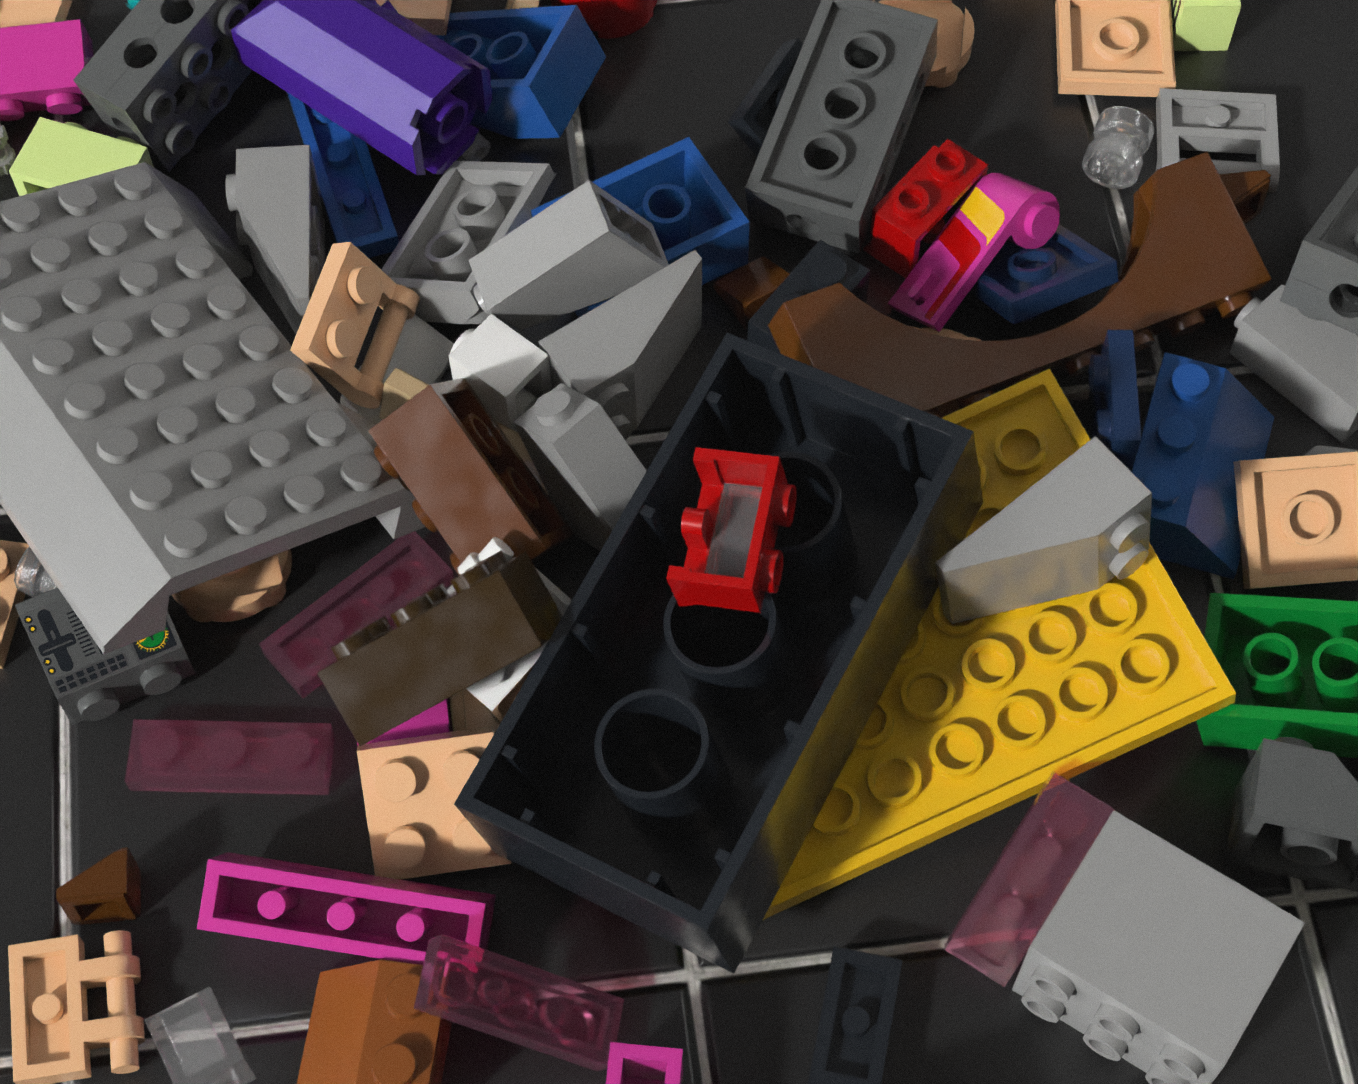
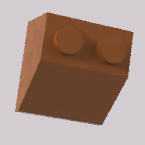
M375 960L320 972L297 1084H441L457 999V990L450 968Z

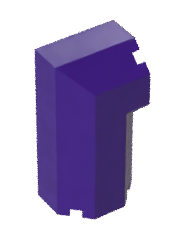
M263 0L231 29L239 62L416 175H425V169L433 174H443L473 144L479 131L478 128L470 124L476 110L478 109L486 114L493 100L490 69L399 14L389 0L381 7L376 0Z

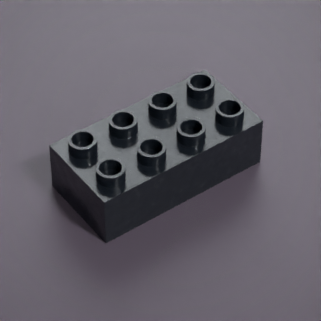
M726 333L454 805L497 855L734 974L939 587L935 562L963 541L983 504L974 431ZM696 447L778 456L781 459L788 484L796 486L797 499L793 523L791 527H778L774 547L775 550H782L783 572L780 587L776 594L765 592L761 613L703 605L679 606L666 579L669 565L684 567L688 547L681 533L682 514L685 507L697 508L702 487L700 477L693 462ZM734 497L718 575L744 577L760 500Z

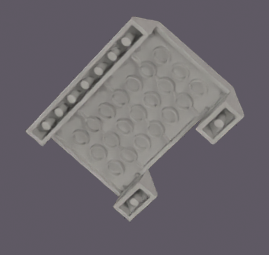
M146 162L0 201V504L103 654L164 631L166 628L169 596L374 516H376L393 539L425 527L412 507V501L415 499L414 495L401 477L395 479L390 476L375 456L374 447L377 443L368 430L377 423L336 402L309 367L290 351V343L239 281L241 278L252 275L253 266L191 190Z

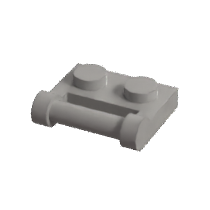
M1160 88L1156 100V170L1185 160L1186 158H1179V150L1256 154V162L1212 160L1219 174L1266 170L1271 175L1267 192H1276L1280 175L1276 94Z

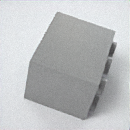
M1113 810L1031 943L1012 990L1022 996L1021 1001L1023 1005L1036 1016L1052 1023H1057L1060 1019L1084 1034L1083 1041L1099 1055L1113 1061H1120L1123 1058L1147 1073L1145 1078L1149 1084H1212L1226 1065L1305 922Z

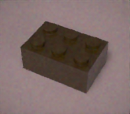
M500 550L450 580L455 589L454 592L449 594L444 584L441 583L391 613L390 616L395 625L391 626L384 615L331 647L337 659L317 673L359 746L368 743L540 648L550 639L562 618V614L526 551L507 561Z

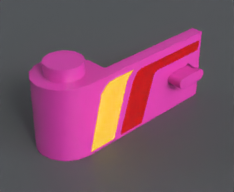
M990 173L983 176L954 212L888 302V305L894 311L940 332L1006 241L1025 249H1037L1054 235L1060 218V207L1056 197L1048 191L1002 173Z

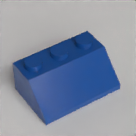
M1167 352L1164 353L1150 395L1141 428V443L1131 470L1152 492L1149 542L1159 559L1234 579L1241 556L1233 462L1265 458L1274 416L1226 368Z

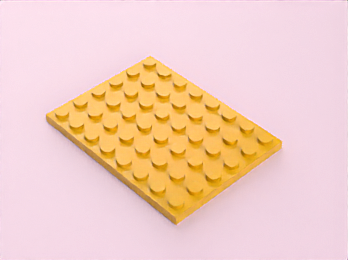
M1050 369L942 417L944 420L974 431L983 504L964 539L1090 441L1088 434ZM1150 542L1149 554L1144 563L1134 573L1122 580L1114 576L1097 590L951 624L943 615L938 587L763 920L1235 703V690Z

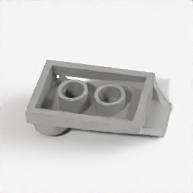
M455 161L445 171L381 270L396 284L406 286L418 294L420 302L415 315L423 321L481 324L489 315L484 312L475 298L473 288L477 285L469 259L531 219V210L539 206L557 173L553 172L549 163Z

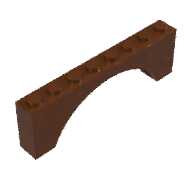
M1208 152L1157 169L1134 193V217L1131 239L1125 259L1118 272L1119 282L1111 285L1104 298L1094 308L1075 320L1053 330L1029 337L1002 341H973L939 336L904 325L880 313L857 298L841 283L783 302L768 324V327L782 355L942 418L1047 369H1050L1053 375L1066 370L1069 377H1075L1088 372L1091 355L1101 354L1107 330H1133L1136 354L1155 342L1153 336L1169 331L1172 338L1181 337L1205 324L1204 317L1217 312L1220 313L1222 319L1233 317L1239 314L1253 299V295L1272 279Z

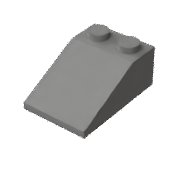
M310 145L236 149V174L226 175L225 186L228 208L230 211H237L236 229L240 246L249 245L255 269L294 333L297 334L326 261V213Z
M693 250L538 341L539 348L549 355L552 390L562 383L600 403L623 438L627 440L632 431L643 420L702 326V257L696 250Z
M1095 436L935 562L943 615L951 624L1097 590L1114 576L1119 580L1130 576L1144 563L1149 554L1152 492Z

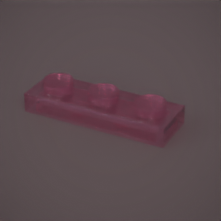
M416 531L401 536L259 643L263 655L302 698H305L323 684L317 672L337 659L331 647L384 615L391 626L395 625L390 616L391 613L441 583L444 584L445 588L451 585L450 580L454 579L453 570Z
M134 719L125 782L130 791L328 795L334 731L331 723Z
M1052 771L944 945L945 951L1005 987L1115 809L1057 772Z
M441 934L429 939L414 1009L571 1063L600 1071L608 1068L610 1042H617L624 999Z

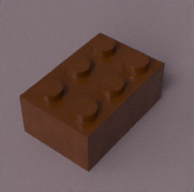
M465 378L430 384L368 430L377 443L374 447V453L381 466L393 478L398 479L401 477L414 495L415 499L412 501V507L419 520L431 532L436 533L439 531L452 549L453 553L450 554V560L458 575H460L458 567L471 552L479 554L493 537L499 538L511 548L514 553L511 559L526 551L532 563H535L575 534Z

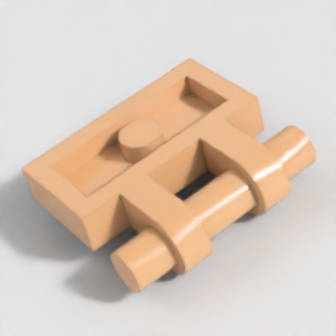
M111 931L103 935L105 957L85 960L84 942L78 934L8 945L13 1082L15 1084H54L90 1078V1050L104 1047L110 1048L112 1073L126 1074L140 1069L138 1045L145 1041L144 1018L136 1015L134 987L135 984L141 981L140 958L132 955V939L129 931ZM106 987L108 1017L88 1021L87 989Z

